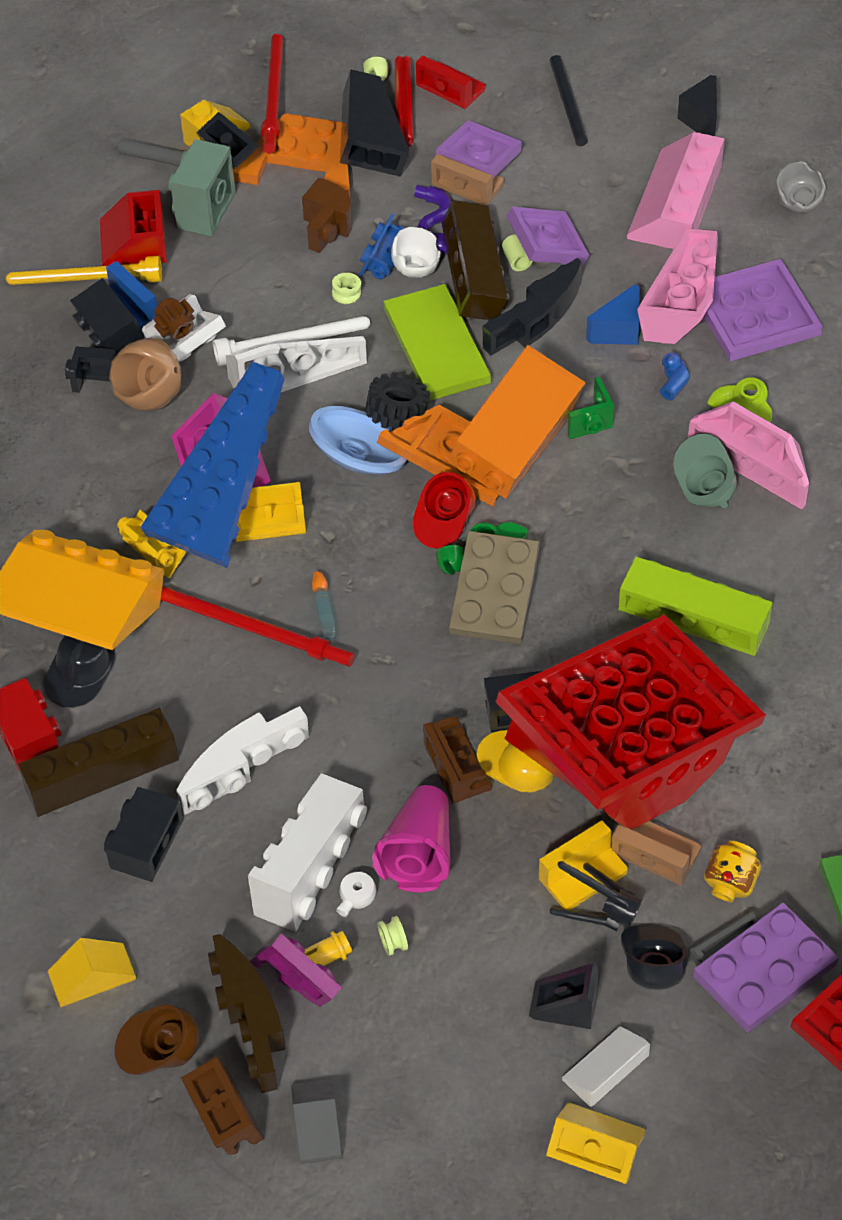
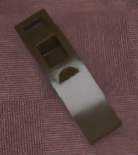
M221 934L213 935L215 951L207 953L212 976L220 975L222 986L215 987L219 1011L228 1010L230 1024L239 1023L243 1043L251 1042L253 1054L246 1055L250 1079L259 1078L262 1093L278 1090L271 1053L286 1050L282 1025L273 999L258 972L237 947Z

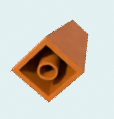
M527 345L458 438L448 462L485 485L490 491L506 499L566 424L568 413L573 410L586 382Z

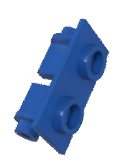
M394 214L390 215L386 224L379 222L370 239L376 242L374 246L368 243L359 260L364 263L359 273L360 277H362L366 269L372 272V275L377 279H383L389 275L394 264L389 252H391L395 236L399 230L404 229L402 226L391 224Z

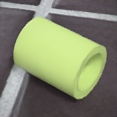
M511 235L503 241L502 248L513 270L523 271L530 267L533 261H530L517 235Z

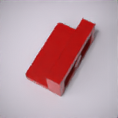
M424 55L415 62L417 86L463 109H466L485 91L484 83L442 62H436Z

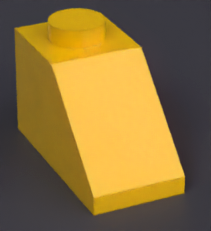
M202 100L180 114L183 140L189 147L194 139L201 140L196 132L217 112L223 114L243 132L250 129L251 126L247 120L231 108L208 100Z

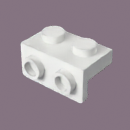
M191 294L182 299H186L194 309L192 315L195 317L193 320L194 327L186 336L181 339H174L168 334L163 338L155 329L154 325L156 322L154 320L142 328L146 338H157L167 343L177 356L178 362L187 359L191 355V351L201 344L212 341L216 337V333L226 327L221 315L202 311L196 296Z

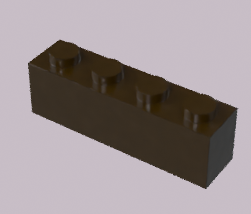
M452 200L441 224L459 316L489 321L494 317H498L502 309H505L509 302V291L506 290L503 279L504 268L499 260V244L496 243L494 236V221L491 220L488 206Z
M159 707L21 762L18 766L27 795L37 817H40L174 763L179 759L174 735Z

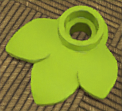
M744 378L736 385L722 386L711 394L707 402L712 408L735 402L770 423L772 421V409L766 402L768 398L767 386L758 378ZM747 390L757 391L752 396L746 395L744 393Z

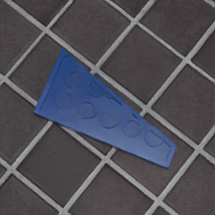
M256 362L251 363L140 528L145 535L228 568L231 558L228 552L232 540H236L239 532V527L237 526L241 510L246 508L260 462L258 459L261 445H265L268 436L266 427L269 417L275 413L285 380L279 370Z

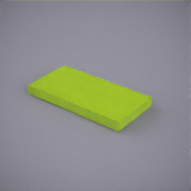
M445 284L383 301L384 311L416 378L419 380V384L424 383L427 387L426 390L430 392L429 401L491 383V374L462 317L459 316L458 309Z

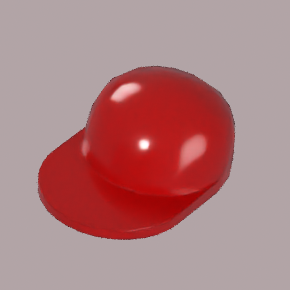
M442 472L434 475L427 481L421 492L412 522L414 534L422 544L430 548L440 549L444 546L452 545L460 537L467 517L470 516L475 507L476 496L474 488L468 480L453 472Z

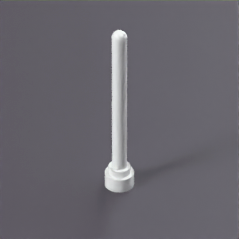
M366 316L240 342H235L234 339L228 340L227 338L213 340L214 355L217 365L223 366L227 365L225 355L255 345L310 341L364 330L370 326V320Z

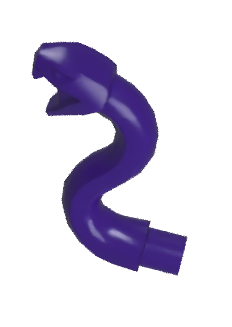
M417 185L414 197L424 199L428 203L439 206L438 210L424 216L417 226L430 232L432 226L442 222L451 204V200L439 188ZM433 233L436 236L437 250L441 252V255L447 254L444 234Z

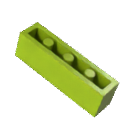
M635 557L620 587L618 610L650 621L666 615L682 632L755 656L770 624L773 602L765 600L758 595H750L729 588L722 583H714L696 577L689 572H681L663 566L653 560Z

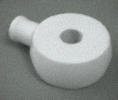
M352 872L343 878L339 888L343 902L337 907L338 914L347 917L352 908L361 909L373 902L376 895V885L368 874Z

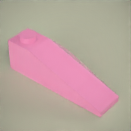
M686 228L637 309L644 341L675 344L701 322L713 301L718 241L717 231Z

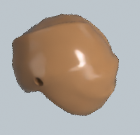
M144 338L128 344L114 357L111 362L109 380L113 386L115 397L126 405L141 411H155L167 406L177 395L181 387L182 372L177 356L167 343L157 338Z

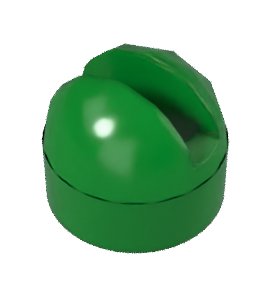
M448 545L436 551L437 564L444 574L454 575L456 572L461 571L464 556L463 547Z

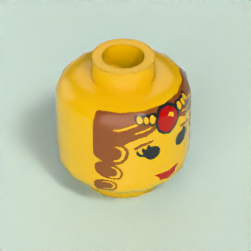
M728 841L726 845L717 846L711 855L704 873L706 883L713 888L711 894L726 902H733L735 897H748L753 891L762 867L760 861L756 858L757 852L753 848L737 841Z

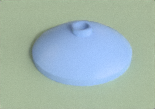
M327 406L316 410L310 419L309 432L316 446L329 459L344 469L361 474L383 475L401 469L407 460L377 443L379 434L386 429L381 427V422L373 423L372 417L368 418L366 412L343 406ZM387 426L386 429H387L389 432H391V431H392V427H391V426Z

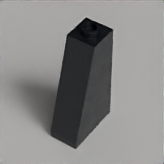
M350 69L342 100L340 163L401 176L409 154V148L382 79L378 75Z

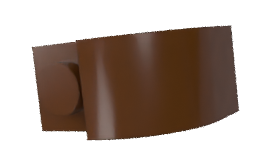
M318 178L302 196L304 220L310 222L307 225L309 249L320 253L328 243L334 241L337 234L344 237L349 236L352 229L348 193L339 185Z

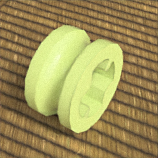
M340 273L333 278L332 297L334 300L342 304H349L359 299L361 295V280L358 276L352 273Z
M397 916L392 917L390 923H384L383 920L377 922L379 935L388 956L393 955L394 950L398 948L402 951L408 950L406 935Z

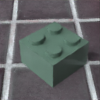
M194 139L189 150L184 151L182 154L180 166L176 172L171 174L168 183L169 191H172V213L175 214L177 229L213 236L236 194L230 147Z

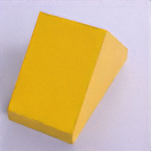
M79 938L48 970L60 1008L136 980V975L123 943Z

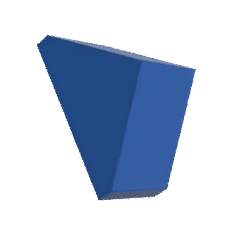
M634 284L587 317L586 340L589 343L638 345L639 315L637 309L639 307L640 287Z

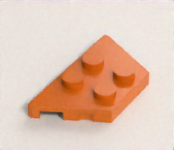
M437 405L427 410L421 416H414L405 420L402 427L391 432L386 429L379 434L377 443L434 475L442 472H453L462 476L474 488L477 499L492 507L495 505L498 498L497 493L490 491L485 485L448 462L456 441L470 421L441 405Z

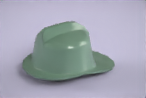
M697 434L689 437L679 446L673 462L676 477L685 497L690 503L697 506L729 507L727 501L735 493L737 481L734 467L724 445L718 438L710 434Z

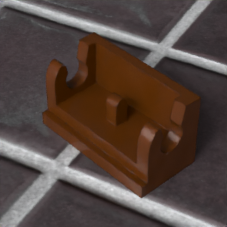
M449 717L432 724L430 722L423 724L424 746L453 804L491 790V783L487 779L488 776L485 770L481 768L465 736L463 727H457L461 724L458 717Z
M217 1056L181 1077L217 1149L222 1147L227 1154L234 1155L237 1153L235 1145L238 1142L248 1140L250 1144L255 1145L264 1140L230 1072Z

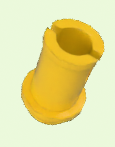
M331 931L330 937L304 949V954L315 964L323 966L339 958L344 961L347 959L346 955L352 953L351 946L343 931L336 934L334 931Z

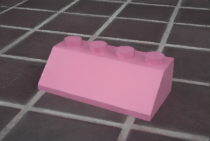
M693 132L661 149L628 231L627 239L674 249L686 228H699L722 167L725 138Z

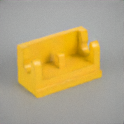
M300 482L252 488L246 508L241 510L237 523L239 532L236 542L306 533Z

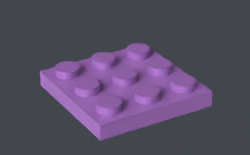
M781 259L715 277L713 301L703 316L729 362L820 336L823 328Z

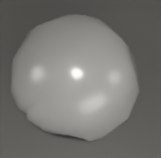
M804 161L788 163L779 170L775 181L777 197L780 203L785 208L796 213H806L814 210L822 203L826 192L820 171L812 170Z

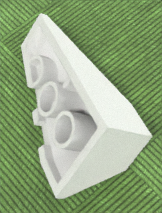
M363 336L262 344L225 355L228 378L233 388L239 383L251 363L256 362L281 372L285 378L281 392L367 363L366 340Z

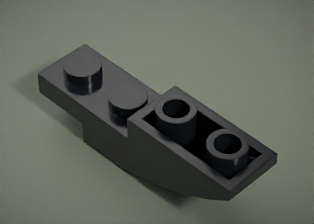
M576 258L566 265L559 266L554 272L542 279L535 280L530 286L526 287V300L524 302L517 303L512 309L490 319L484 324L483 349L492 356L515 341H518L526 348L527 345L536 342L550 331L568 311L581 285L582 261Z

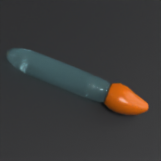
M314 571L312 590L315 593L322 633L326 640L333 643L337 632L327 592L328 583L321 572Z

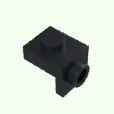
M76 346L72 359H68L65 366V377L70 379L72 392L80 393L84 379L110 382L109 373L111 362L116 356L115 350Z

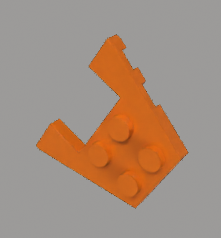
M284 113L278 120L280 123V135L276 139L275 152L271 154L264 152V138L261 137L257 141L259 147L237 168L233 169L235 182L259 185L267 163L326 172L324 180L339 185L350 197L348 165L340 163L342 122Z

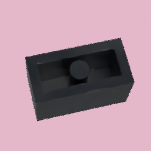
M103 278L70 300L76 310V313L72 315L83 332L87 329L92 332L89 338L96 348L115 350L117 356L121 349L128 344L145 338L135 317Z
M137 787L132 798L126 799L120 812V821L116 829L109 831L104 842V851L107 854L110 869L153 882L184 820L180 800Z

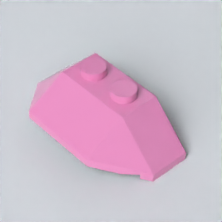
M730 402L698 414L690 420L688 438L697 434H710L718 438L724 445L735 471L801 510L806 505L809 481L800 445L791 434L735 402Z

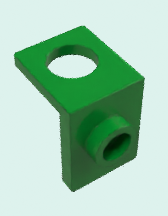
M600 377L594 378L593 400L596 405L568 413L567 434L570 439L588 434H596L613 428L614 404Z

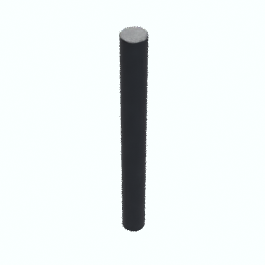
M554 55L550 58V64L577 146H584L587 144L588 139L562 58L559 55Z

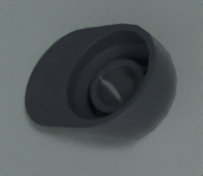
M643 924L629 927L622 932L621 945L627 958V971L630 978L636 984L651 990H663L671 988L682 981L687 967V949L681 936L676 931L665 926Z

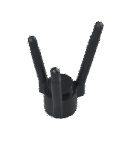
M563 861L558 862V868L607 897L602 911L609 915L608 917L556 907L550 909L552 915L603 925L616 932L620 924L627 928L631 926L641 906L642 899L636 897L635 893L618 885L589 863H584L583 869L595 879Z

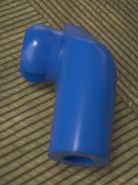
M674 352L666 354L662 359L667 382L660 389V394L669 401L677 396L690 377L684 361Z

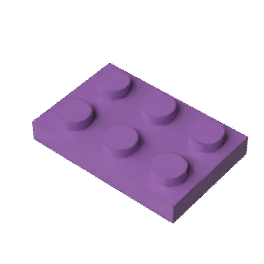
M782 903L694 969L693 977L749 1033L837 966L839 957Z

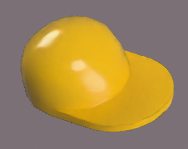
M508 730L493 732L480 742L477 749V760L481 768L485 770L488 776L520 792H536L544 789L553 781L555 775L505 740Z

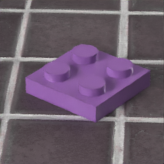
M468 120L436 149V155H442L493 175L494 178L521 152L522 141Z
M511 207L508 212L507 218L530 261L567 264L579 258L582 261V265L585 264L589 254L565 211Z

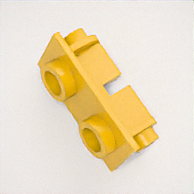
M139 510L135 518H121L117 527L119 528L120 535L123 536L122 539L153 566L164 569V575L167 578H171L186 551L145 535L140 527L148 515L143 510Z

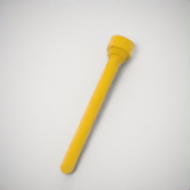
M160 256L146 257L145 260H140L139 264L121 265L132 276L140 277L141 280H147L148 283L162 282ZM107 266L10 272L6 275V282L10 285L108 279Z

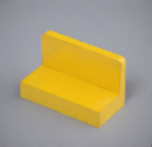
M603 821L598 822L539 859V880L563 909L571 910L598 892L558 868L557 864L559 861L567 863L593 879L595 878L583 869L584 863H589L614 882L627 875L628 867L612 851L610 847L612 831Z
M567 1103L556 1118L546 1156L626 1184L630 1178L636 1153L646 1130L590 1109Z

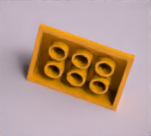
M34 530L18 542L0 570V615L113 650L160 608L164 569L152 566L146 560H133L120 556L113 550H100L87 546L81 540H68L55 536L53 532L48 530Z

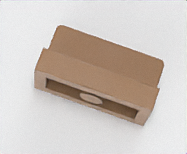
M439 154L431 161L432 185L481 205L487 206L504 185V178L496 175L493 178V175Z
M650 821L633 830L619 824L612 835V851L619 858L681 886L701 852V845Z

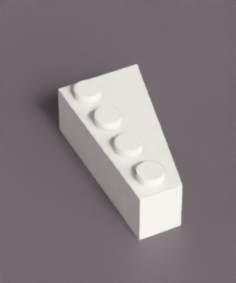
M322 773L299 803L297 810L298 819L289 818L282 827L279 845L271 843L264 852L263 859H266L263 868L260 869L254 866L248 874L255 916L294 932L297 931L302 920L307 921L311 917L315 908L317 893L320 888L325 889L332 878L333 865L336 859L344 857L350 844L349 836L354 827L359 828L365 819L367 806H364L363 789Z

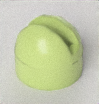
M371 57L364 62L363 68L365 73L378 75L382 81L387 78L388 64L384 58Z

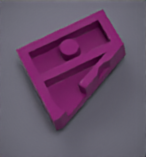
M282 934L259 949L252 957L250 963L260 969L265 962L282 973L278 978L280 983L297 991L304 998L319 1007L331 1001L342 988L334 981L335 977L328 968L321 964H315L304 954L305 950L300 943Z

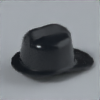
M65 636L59 643L57 654L44 682L46 694L52 702L62 707L75 708L92 701L100 692L113 667L115 660L114 649L110 650Z

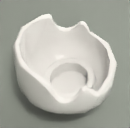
M407 227L399 230L394 238L391 249V259L394 266L403 275L410 278H422L432 274L439 263L441 252L436 247V236L419 227Z

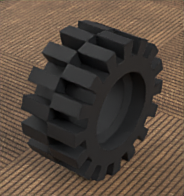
M392 373L391 377L387 374H382L381 378L375 377L373 382L370 383L365 406L366 415L368 418L372 417L373 423L381 422L382 428L386 429L387 426H391L393 431L402 427L405 420L425 414L430 400L429 390H426L427 387L424 383L419 385V380L416 378L412 381L408 380L409 375L403 374V378H400L397 373Z

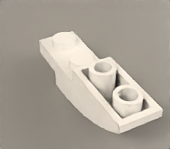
M299 706L269 722H266L259 712L242 721L215 741L195 761L177 788L182 813L186 815L194 810L204 809L217 798L227 793L239 791L245 784L251 782L250 767L264 764L272 756L286 749L295 748L308 739V720L301 707Z

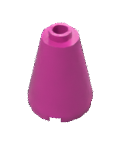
M431 785L415 788L377 842L372 855L373 867L383 880L387 881L389 877L398 882L397 888L401 890L422 893L439 888L440 882L444 879L446 880L449 876L451 867L449 800L441 789Z

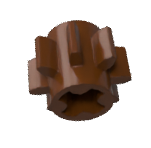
M167 298L155 308L154 314L156 316L153 320L156 324L154 327L163 338L169 334L171 338L181 339L194 327L193 320L195 317L192 315L194 309L186 299L179 302L177 299Z

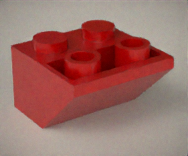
M160 190L129 192L99 219L102 266H109L115 261L120 265L139 264L140 260H145L149 256H160L161 263H167L164 215Z

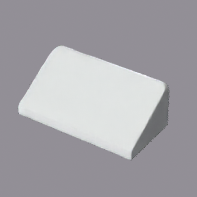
M620 1026L562 1077V1081L592 1107L649 1056L650 1043Z

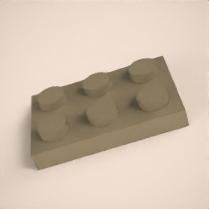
M468 531L449 626L450 634L515 644L522 643L538 558L539 541Z

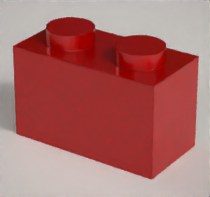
M26 678L0 688V736L18 771L19 763L59 748L56 738L62 736L54 716L47 717L43 711L47 709V705L39 688L32 690Z

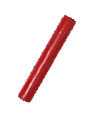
M406 55L395 58V110L406 143L410 147L413 144L411 59Z

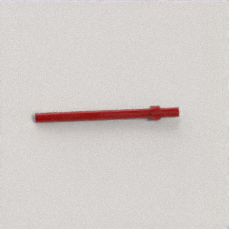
M274 34L271 37L266 114L261 126V135L264 138L263 150L268 154L275 152L276 139L280 135L278 106L283 37L280 34Z
M162 586L161 601L307 652L309 657L320 661L328 659L348 667L353 664L355 653L332 646L329 640L318 636L310 638Z

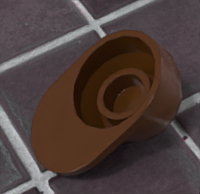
M169 1004L160 1005L139 1013L128 1019L118 1033L115 1043L117 1064L124 1072L131 1075H142L159 1068L182 1066L190 1061L196 1052L199 1044L198 1025L189 1012Z

